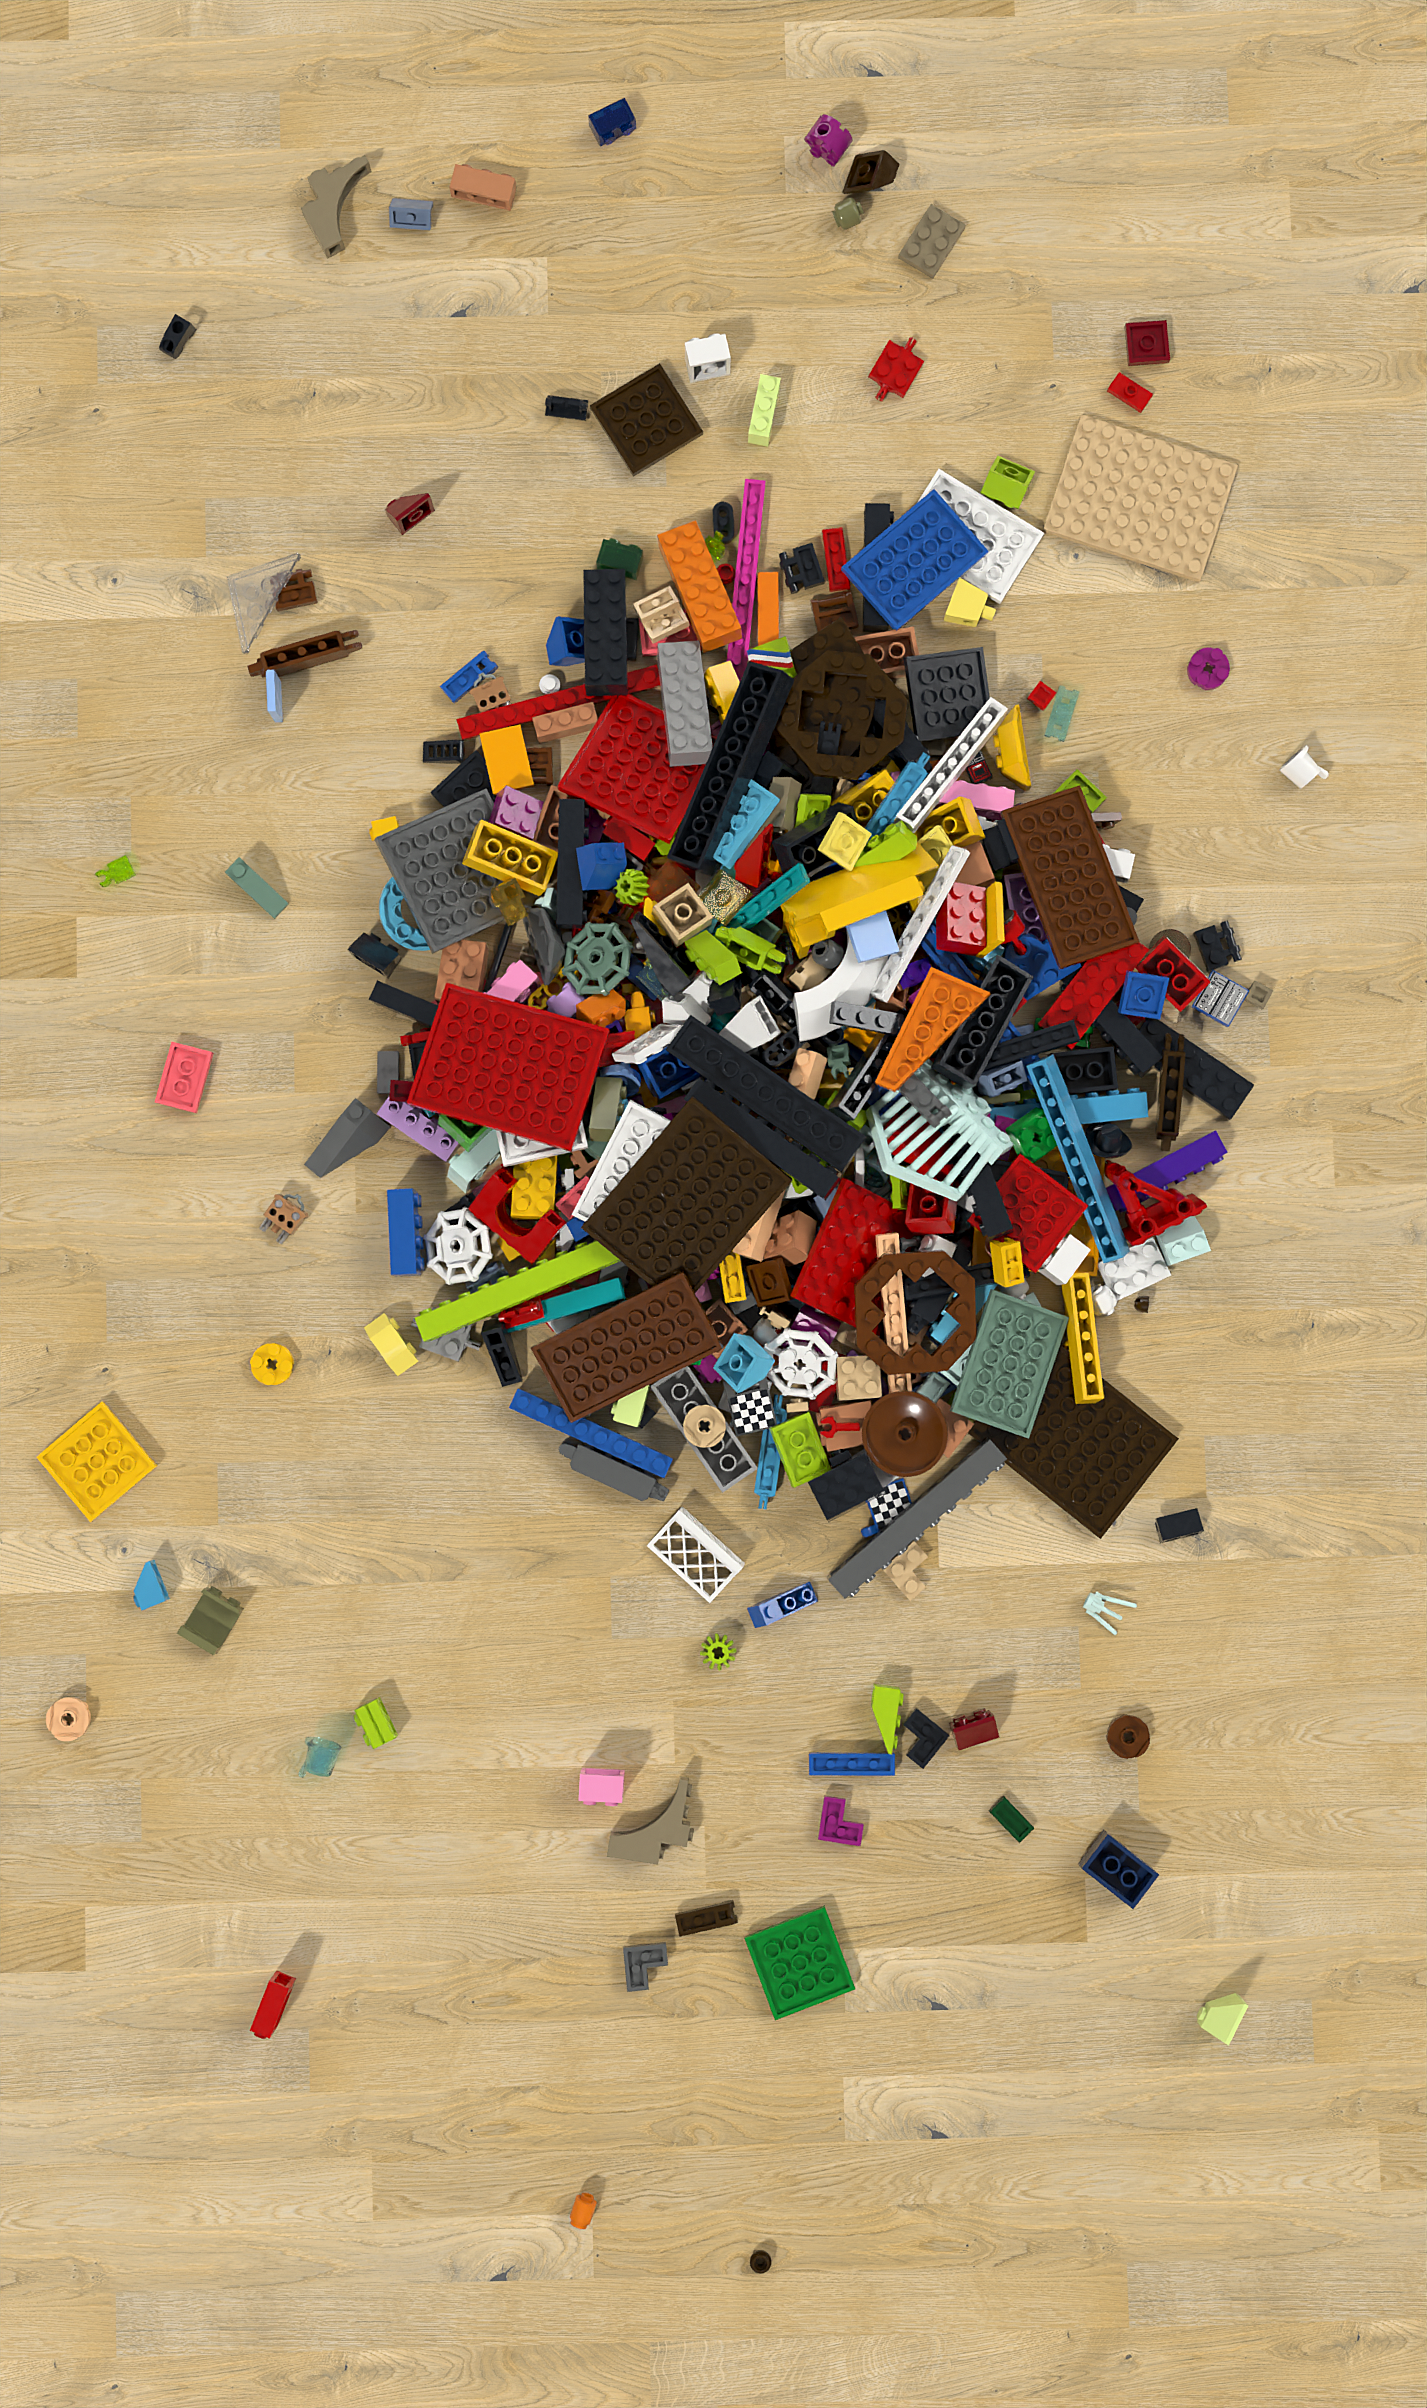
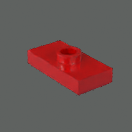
M1120 372L1107 389V392L1139 413H1142L1153 396V393Z

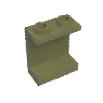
M211 1586V1588L206 1587L202 1590L201 1593L203 1595L177 1634L208 1653L215 1655L219 1652L244 1608L240 1607L241 1603L231 1597L229 1599L221 1595L222 1591Z

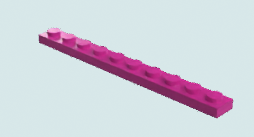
M745 479L732 604L742 629V639L729 643L727 661H731L739 682L748 663L747 650H749L765 480Z

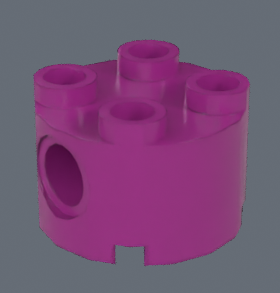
M823 114L822 116L820 115L804 140L811 147L809 151L815 158L819 159L821 156L829 165L835 167L853 142V139L846 128L844 131L839 128L841 126L839 121Z

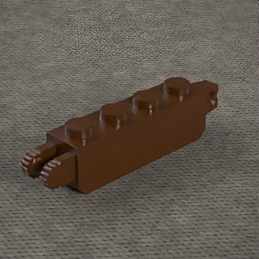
M357 630L344 633L332 631L264 651L260 654V658L257 659L256 663L247 667L251 677L261 675L264 678L266 677L267 670H275L278 677L349 657V653L358 651L363 646L361 642L345 645V641L359 636Z

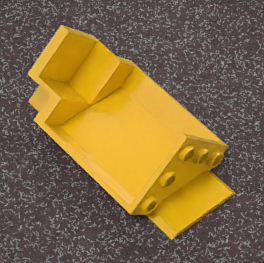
M917 842L916 849L900 860L853 867L851 871L843 869L810 882L780 905L784 914L783 923L798 958L806 957L810 945L833 937L836 930L907 902L911 914H914L925 892L921 880L918 881L916 876L936 869L939 865Z

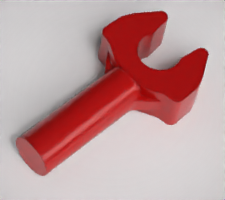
M826 1416L820 1420L822 1424H831L830 1430L820 1431V1434L826 1438H833L837 1431H860V1423H837L833 1416Z

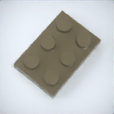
M930 204L899 253L898 258L933 279L966 225Z

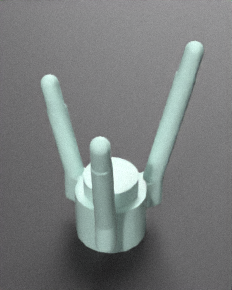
M1090 1592L1083 1604V1608L1087 1609L1086 1613L1093 1616L1106 1629L1116 1635L1117 1631L1095 1612L1100 1613L1103 1611L1118 1620H1122V1616L1104 1607L1105 1602L1102 1600L1136 1608L1137 1605L1105 1596L1098 1592H1095V1594Z

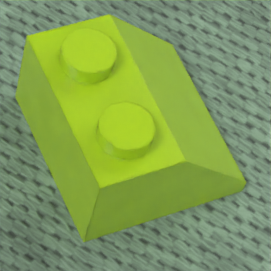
M997 455L989 470L981 493L988 499L999 500L1007 507L1019 509L1035 471Z

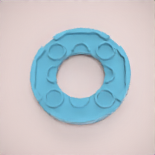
M391 877L384 886L379 900V916L383 928L395 942L403 947L418 951L430 950L420 929L409 926L403 919L400 910L404 897L394 878Z

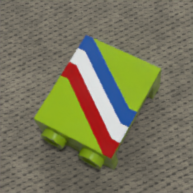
M786 636L747 650L749 661L783 670L792 678L797 675L790 653L791 647Z

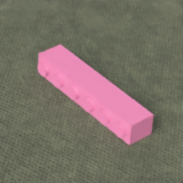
M901 771L891 772L890 776L894 782ZM959 780L954 782L933 810L960 796L971 799L977 816L992 820H1002L1001 811L1014 806L1015 790L1002 786L990 787L983 783L970 784Z

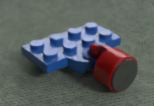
M1011 909L1003 911L1005 941L1001 944H1006L1002 957L1033 976L1023 996L1027 1001L1082 967L1078 963L1059 970L1048 939L1041 942L1030 933L1022 934L1025 925L1017 912Z

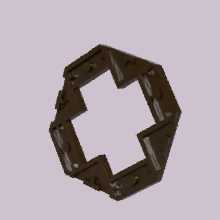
M827 650L793 678L794 683L778 718L777 732L786 740L790 748L806 764L814 776L858 780L871 767H874L903 743L908 699L870 654ZM825 673L867 677L865 698L886 700L882 739L861 737L859 757L817 754L819 733L798 731L802 692L823 694Z

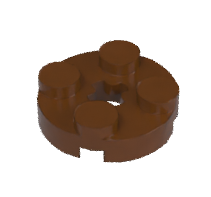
M1123 1714L1110 1723L1107 1729L1106 1740L1110 1749L1117 1756L1124 1759L1137 1758L1148 1749L1150 1734L1147 1725L1140 1718ZM1130 1731H1132L1133 1733L1131 1736L1134 1739L1132 1741L1128 1740L1124 1742L1123 1740L1125 1737L1123 1736V1734L1125 1732L1129 1733Z

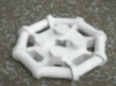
M466 1207L461 1210L439 1212L437 1219L423 1237L426 1242L427 1267L433 1269L448 1285L466 1281H477L479 1274L489 1259L493 1257L488 1231L490 1228L476 1218ZM459 1218L458 1225H450L449 1220ZM467 1220L477 1228L475 1231L466 1226ZM443 1226V1230H442V1231H444V1232L442 1233L441 1236H438V1238H437V1237H436V1234L438 1233V1231L440 1230V1228ZM479 1235L481 1236L482 1251L478 1250L477 1236ZM457 1241L460 1244L459 1251L457 1249H454V1245L457 1244ZM434 1242L436 1243L437 1256L435 1255ZM477 1256H481L475 1267L472 1269L470 1264L476 1260ZM439 1262H445L448 1270H445ZM456 1268H464L466 1273L455 1275Z
M786 1328L782 1334L764 1345L763 1349L772 1358L773 1354L779 1356V1365H772L766 1377L774 1383L783 1396L807 1397L813 1400L816 1399L818 1394L837 1382L836 1359L838 1353L833 1351L818 1335L819 1332H806ZM795 1339L810 1340V1341H809V1343H806V1342H798V1341H795ZM786 1340L789 1342L787 1348H778ZM814 1343L822 1350L823 1354L817 1353L814 1350ZM798 1359H801L802 1363H805L806 1365L800 1367L796 1364V1362H798ZM822 1361H828L827 1371L822 1369ZM776 1373H782V1377L788 1381L787 1385L780 1379V1377ZM821 1377L824 1379L815 1387L813 1386L812 1382L816 1378ZM792 1383L805 1384L807 1389L791 1387Z

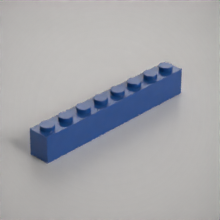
M520 1388L517 1389L509 1406L514 1411L662 1478H665L672 1463V1457L584 1417L571 1423L562 1407Z

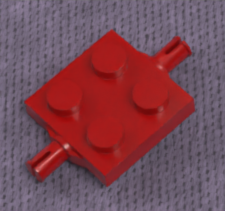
M909 337L905 347L889 340L872 368L868 378L877 382L881 387L875 396L877 400L879 399L882 402L887 392L895 393L904 398L922 367L924 360L911 352L917 343L912 337Z

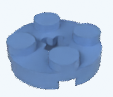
M621 1062L618 1065H610L600 1069L599 1077L622 1078L623 1087H627V1097L633 1096L639 1091L641 1076L635 1069L631 1068L629 1063Z

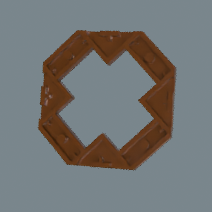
M943 1250L894 1254L883 1253L854 1285L856 1346L888 1375L948 1371L976 1339L975 1279ZM930 1267L958 1293L944 1310L959 1324L931 1355L917 1342H914L903 1356L900 1357L872 1332L886 1314L871 1300L899 1269L916 1283Z

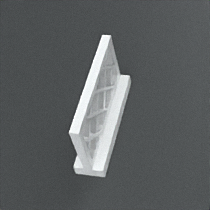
M681 1507L647 1545L709 1603L745 1565L738 1556L684 1507ZM674 1521L682 1527V1535H670V1526ZM671 1538H682L683 1550H671ZM686 1538H695L698 1541V1549H686ZM658 1539H668V1550H659L654 1545ZM698 1552L699 1564H687V1553ZM701 1552H710L714 1557V1563L702 1564ZM672 1553H683L684 1564L676 1565L672 1562ZM725 1566L732 1572L727 1578H718L717 1567ZM699 1567L700 1579H691L688 1576L687 1568ZM702 1567H714L715 1578L703 1579ZM703 1582H715V1591L711 1596L704 1591Z

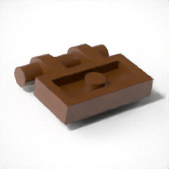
M301 568L296 569V572L288 574L282 572L278 573V576L270 577L272 585H280V588L272 589L277 612L318 603L314 582H305L306 578L313 577L311 569L303 570ZM298 580V584L287 586V582Z
M588 890V901L584 902L583 910H587V923L603 924L604 921L600 918L601 913H608L616 895L606 890Z

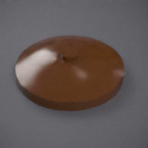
M896 1391L883 1396L871 1406L863 1422L862 1441L867 1455L882 1471L898 1477H913L927 1472L941 1459L947 1447L948 1426L943 1412L930 1398L914 1391Z

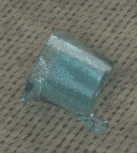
M874 1147L864 1158V1183L874 1188H881L889 1179V1174L882 1170L876 1147Z
M306 1737L305 1744L308 1746L307 1756L298 1776L303 1778L306 1771L317 1776H331L342 1747L327 1739Z

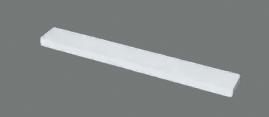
M953 845L949 849L897 943L899 952L890 955L870 993L873 998L888 1002L970 854L966 849Z

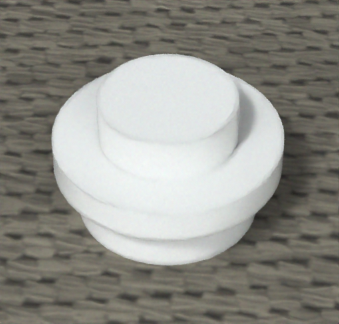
M551 674L543 676L539 683L540 690L545 695L559 691V679Z

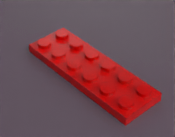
M1139 942L1138 944L1087 960L1037 1025L1045 1029L1074 1020L1081 1039L1125 981L1126 972L1133 971L1149 949ZM1077 1042L1067 1045L1066 1047L1069 1050H1072L1074 1046L1077 1044Z

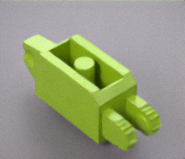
M721 926L716 930L714 937L722 941L725 947L737 957L738 961L755 970L765 968L776 974L781 972L782 967L771 959L784 962L786 955L776 950V945L740 926L736 929Z

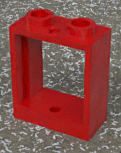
M609 817L603 825L604 834L617 843H624V847L650 864L651 858H654L658 852L655 842L627 823L614 817Z
M276 1970L269 1980L249 2030L254 2032L256 2037L266 2039L267 2037L270 2039L277 2029L296 1981L295 1977Z

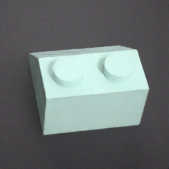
M1195 1216L1184 1219L1183 1223L1165 1229L1164 1233L1156 1236L1167 1266L1211 1251L1204 1230Z

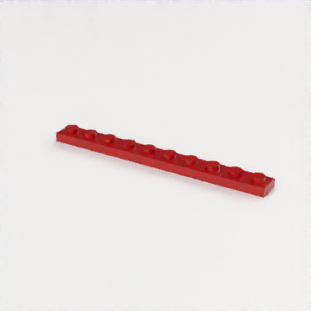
M657 664L628 672L629 695L660 687ZM585 684L462 717L456 719L462 740H467L480 736V733L533 722L532 717L593 702L595 705L610 701L612 696H586Z

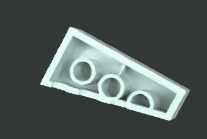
M496 1130L490 1131L469 1153L464 1150L461 1155L457 1153L449 1161L451 1165L449 1166L447 1177L465 1194L470 1189L471 1181L473 1179L479 1180L487 1169L486 1165L493 1164L501 1155Z

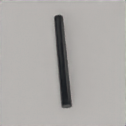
M511 919L506 921L482 993H487L492 988V983L496 980L515 923Z

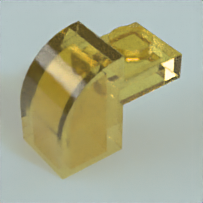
M509 878L491 889L494 905L499 907L508 925H513L528 916L520 900L525 895L516 878Z

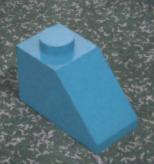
M155 1560L145 1563L134 1589L135 1595L133 1599L136 1606L141 1608V1611L170 1599Z

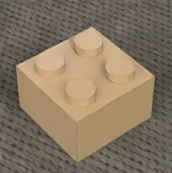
M689 883L654 905L651 913L676 948L711 925L713 916Z
M867 1355L837 1357V1400L882 1398L880 1367Z

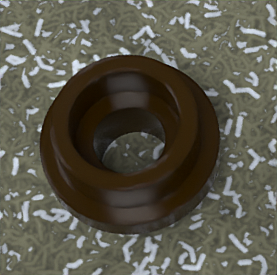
M758 2250L751 2255L750 2266L752 2270L762 2274L770 2269L771 2257L766 2251ZM763 2258L765 2261L763 2264H758L756 2262L757 2259Z

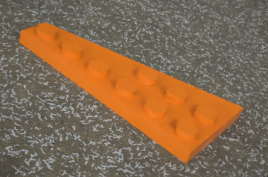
M931 967L880 1070L875 1084L896 1092L987 999L990 992Z

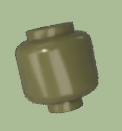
M850 197L835 204V210L832 213L838 227L841 226L842 229L847 230L861 223L860 215L864 214L860 201L856 203Z

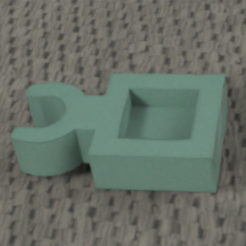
M848 1043L828 1047V1065L832 1069L831 1073L834 1080H837V1075L840 1072H843L845 1078H848L849 1072L846 1066L851 1065Z

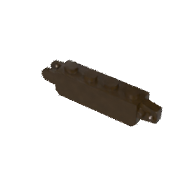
M1166 1033L1164 1049H1162L1163 1058L1160 1068L1155 1127L1156 1139L1161 1140V1151H1170L1171 1140L1176 1141V1137L1179 1135L1185 1067V1052L1183 1051L1184 1034H1179L1177 1040L1178 1049L1170 1050L1172 1037L1171 1034Z

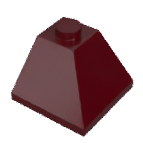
M428 493L403 496L398 500L394 499L387 505L385 511L394 526L404 535L432 514L435 509L431 496Z

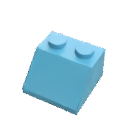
M734 1333L713 1368L737 1393H740L764 1379L775 1360L751 1336Z

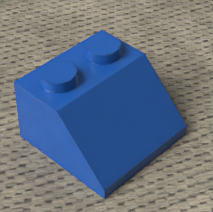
M592 843L576 848L582 890L614 889L617 886L615 879L620 878V872H624L627 865L624 843Z

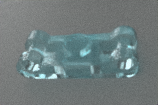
M1059 685L1044 736L1048 738L1051 736L1056 737L1058 741L1064 742L1080 691L1074 689L1070 691L1065 689L1066 687ZM1062 697L1070 699L1069 704L1062 703ZM1054 724L1062 726L1061 730L1053 728Z

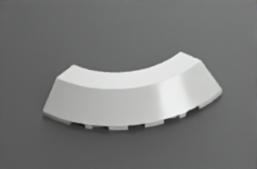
M846 930V954L837 970L820 985L794 994L793 1004L799 1041L815 1039L842 1027L829 1024L831 1002L838 1001L865 1007L872 998L870 993L887 963L889 955L858 963L848 931Z

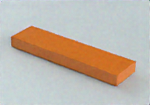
M778 572L757 573L758 646L779 639Z

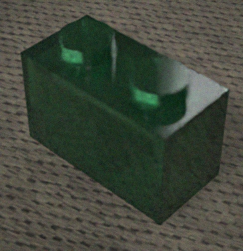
M603 539L596 561L597 569H625V576L627 578L637 580L644 558L643 550L633 544H629V546L623 545L616 539Z

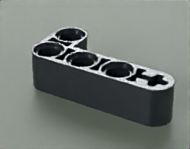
M796 1024L760 1054L759 1062L768 1069H771L784 1061L809 1040L799 1041ZM841 1027L831 1031L835 1035V1041L829 1039L828 1033L817 1039L823 1046L833 1047L844 1038V1032ZM784 1040H786V1041H788V1042L790 1043V1045H791L790 1050H788V1049H786V1048L784 1047V1045H783V1041H784ZM777 1052L778 1055L770 1061L768 1057Z

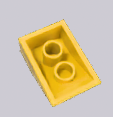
M883 769L847 790L830 804L834 805L840 802L853 806L858 824L865 828L895 782L886 769Z

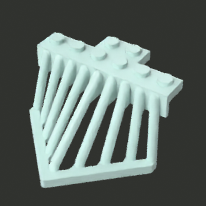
M927 1059L914 1074L950 1109L952 1113L950 1117L942 1119L940 1125L936 1128L931 1125L928 1126L892 1158L891 1154L924 1125L927 1120L921 1115L889 1144L887 1143L888 1138L918 1112L911 1106L885 1130L883 1129L885 1123L909 1103L903 1096L883 1115H879L878 1111L900 1093L898 1090L896 1092L889 1090L868 1108L866 1115L880 1164L885 1173L951 1200L958 1201L985 1164L989 1162L992 1165L1000 1155L1009 1151L1014 1144L1006 1133L1001 1132L995 1126L992 1119L986 1117L992 1109L983 1098L978 1097L972 1088L966 1090L958 1084L953 1085L947 1077L932 1069L933 1062ZM935 1109L931 1113L935 1115L938 1112V1110ZM948 1123L951 1125L910 1166L905 1168L899 1165L940 1127ZM957 1133L961 1135L925 1175L916 1172L953 1135ZM968 1142L971 1145L942 1182L933 1179L965 1143ZM978 1152L981 1157L958 1188L950 1186Z

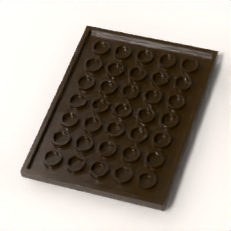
M692 1096L581 1228L651 1286L683 1271L693 1291L696 1293L792 1182V1178Z
M1060 1345L1029 1438L977 1420L973 1422L974 1425L968 1434L979 1443L988 1437L1007 1458L1004 1461L1006 1465L1101 1539L1179 1438L1103 1378L1104 1399L1097 1403L1076 1404L1070 1352Z

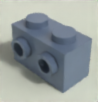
M1019 1060L982 1072L976 1084L979 1095H988L989 1098L996 1097L1001 1092L1014 1089L1019 1084L1027 1081L1022 1061Z

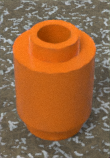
M582 2193L576 2196L570 2214V2224L572 2226L586 2229L587 2225L591 2223L597 2204L593 2195Z

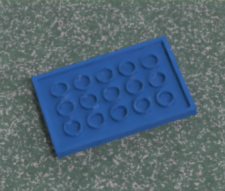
M933 489L843 565L841 571L891 628L897 631L985 557L989 551L937 491Z

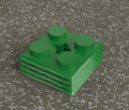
M1035 1107L1005 1129L1010 1137V1141L1014 1144L1013 1147L1017 1155H1023L1032 1163H1035L1057 1147L1042 1108Z

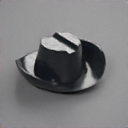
M1111 1122L1092 1123L1086 1130L1085 1136L1091 1152L1098 1157L1119 1158L1126 1155L1132 1149L1129 1137L1117 1125Z

